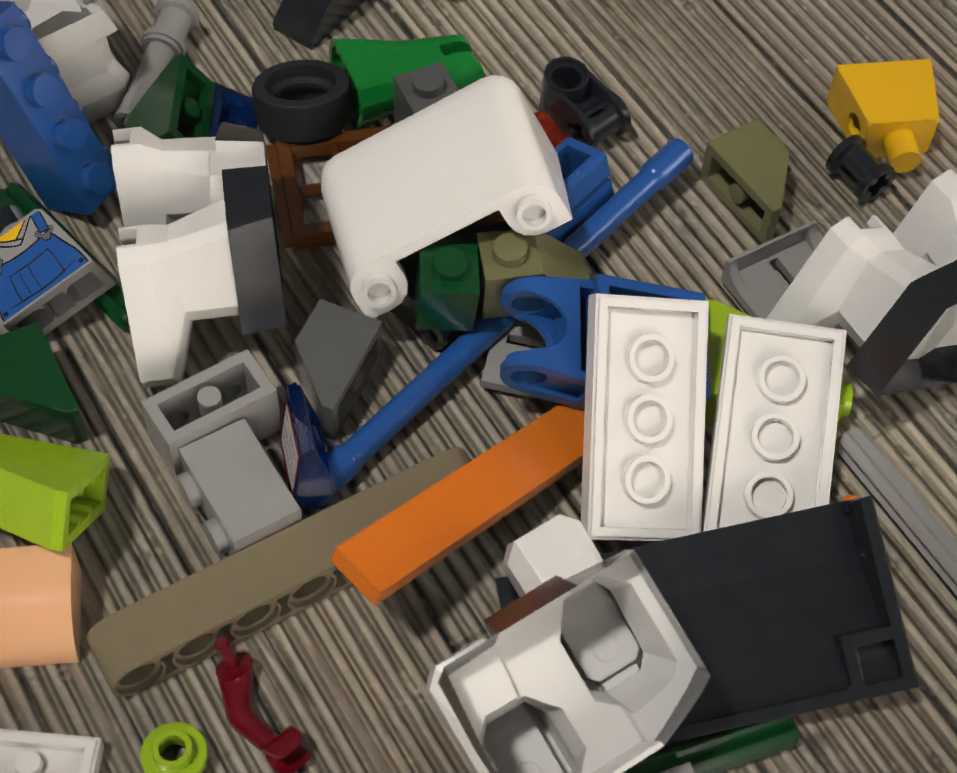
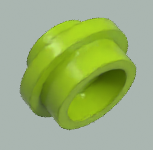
M170 722L155 728L144 740L140 751V761L144 773H202L208 760V749L203 735L194 726L183 722ZM178 744L185 748L184 754L177 760L168 761L161 757L163 751L171 745Z

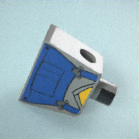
M6 206L0 209V323L9 332L38 321L44 335H46L116 285L114 280L42 208L34 209L26 216L16 206Z

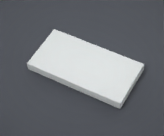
M598 293L589 295L581 523L591 539L664 541L701 532L709 301Z
M736 314L728 315L701 532L829 504L847 330Z

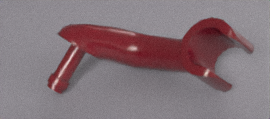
M218 638L215 642V648L221 654L223 660L217 666L216 675L222 694L226 719L234 730L262 753L266 762L275 773H295L311 758L310 752L301 745V733L289 725L281 733L277 734L259 718L252 702L254 679L252 658L244 652L234 653L229 638Z

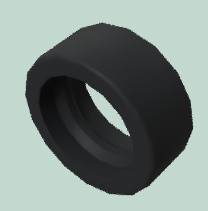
M294 60L279 63L260 73L252 85L256 123L259 129H263V133L272 139L294 143L323 140L340 133L351 122L353 105L350 78L345 70L333 63L320 60Z

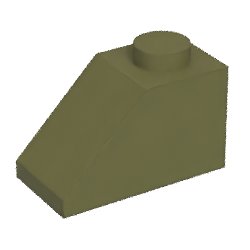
M756 118L707 142L700 178L763 244L773 239L783 204L790 151L777 135L772 134Z
M513 229L476 233L479 262V303L482 319L511 316L501 307V291L506 284L516 279L530 276L590 279L584 254L545 233L536 236L523 235ZM522 296V297H521V298H537V299H540L539 297H536V296Z

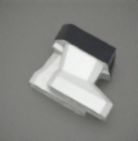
M222 122L216 137L160 139L142 127L113 130L115 144L111 145L112 165L124 227L118 228L119 239L122 245L116 246L117 261L142 387L171 385L182 381L193 320L234 315L235 318L240 319L243 336L287 326L279 245L263 129Z
M948 169L930 182L894 233L876 215H872L866 223L868 225L867 229H860L850 217H845L832 226L766 318L847 330V334L860 349L847 364L846 368L877 396L957 383V174L952 169Z
M559 514L507 545L502 568L520 598L483 620L490 639H477L430 668L425 691L474 773H623L667 743L700 697L711 676L637 553L633 550H624L603 561L581 521Z

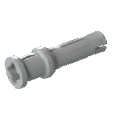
M158 0L155 6L156 19L152 27L147 28L141 37L143 55L121 105L113 117V121L118 128L123 126L127 115L171 59L181 53L185 55L186 37L190 31L196 28L199 22V13L196 7L189 1Z

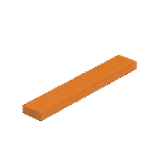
M560 403L338 545L330 561L374 606L581 465L583 463L585 410Z

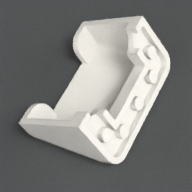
M491 75L475 81L333 156L326 162L321 172V193L351 294L364 315L376 318L394 309L402 303L407 295L408 278L399 260L498 210L507 224L514 231L523 235H540L573 219L558 154L520 88L513 80L504 76Z

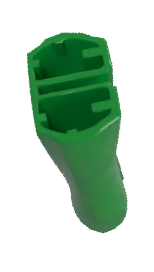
M465 34L408 40L334 39L333 42H330L329 46L330 63L345 70L350 78L353 105L351 120L357 130L394 114L393 76L439 62H443L459 90L485 76L482 65L477 56L472 53L471 45Z

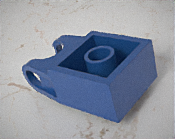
M599 273L594 279L530 276L516 279L502 288L501 307L517 320L533 326L543 337L546 347L507 354L505 360L500 364V378L508 387L517 391L585 410L589 295L598 293L705 301V293ZM522 296H536V297H539L540 299H537V298H521V297H522ZM707 342L706 400H707L708 398H710L708 342Z

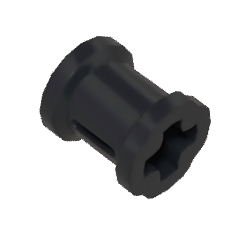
M857 134L846 138L837 145L828 157L825 166L826 170L832 175H840L856 190L855 196L863 204H867L877 199L889 188L895 179L896 171L889 163L882 164L866 149V141Z

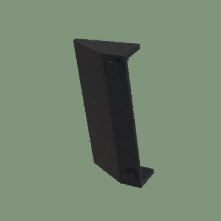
M873 496L849 499L600 554L604 561L624 550H633L637 553L711 675L700 697L666 744L919 687ZM507 575L494 578L500 609L520 598Z

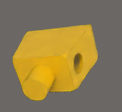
M931 60L841 64L836 66L826 101L845 137L848 138L857 134L866 141V149L876 158L888 157L890 165L897 173H906L917 168L922 161L921 155L929 149L939 122V110Z

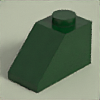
M181 53L171 59L127 115L125 128L142 127L160 139L208 137L216 84Z
M458 230L414 252L415 329L473 330L480 286L478 244L470 230Z
M37 321L0 335L1 422L74 444L85 442L88 438L79 408L39 322Z

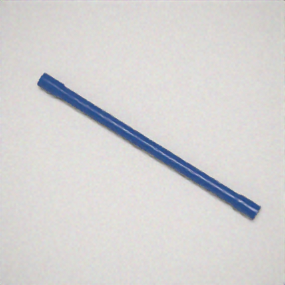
M670 139L641 166L640 171L562 243L581 252L586 258L657 191L664 189L693 162L694 156L691 148L681 139ZM481 316L474 323L472 331H465L343 444L334 447L298 480V485L305 496L315 505L323 507L360 472L361 467L518 320L513 316L482 319Z

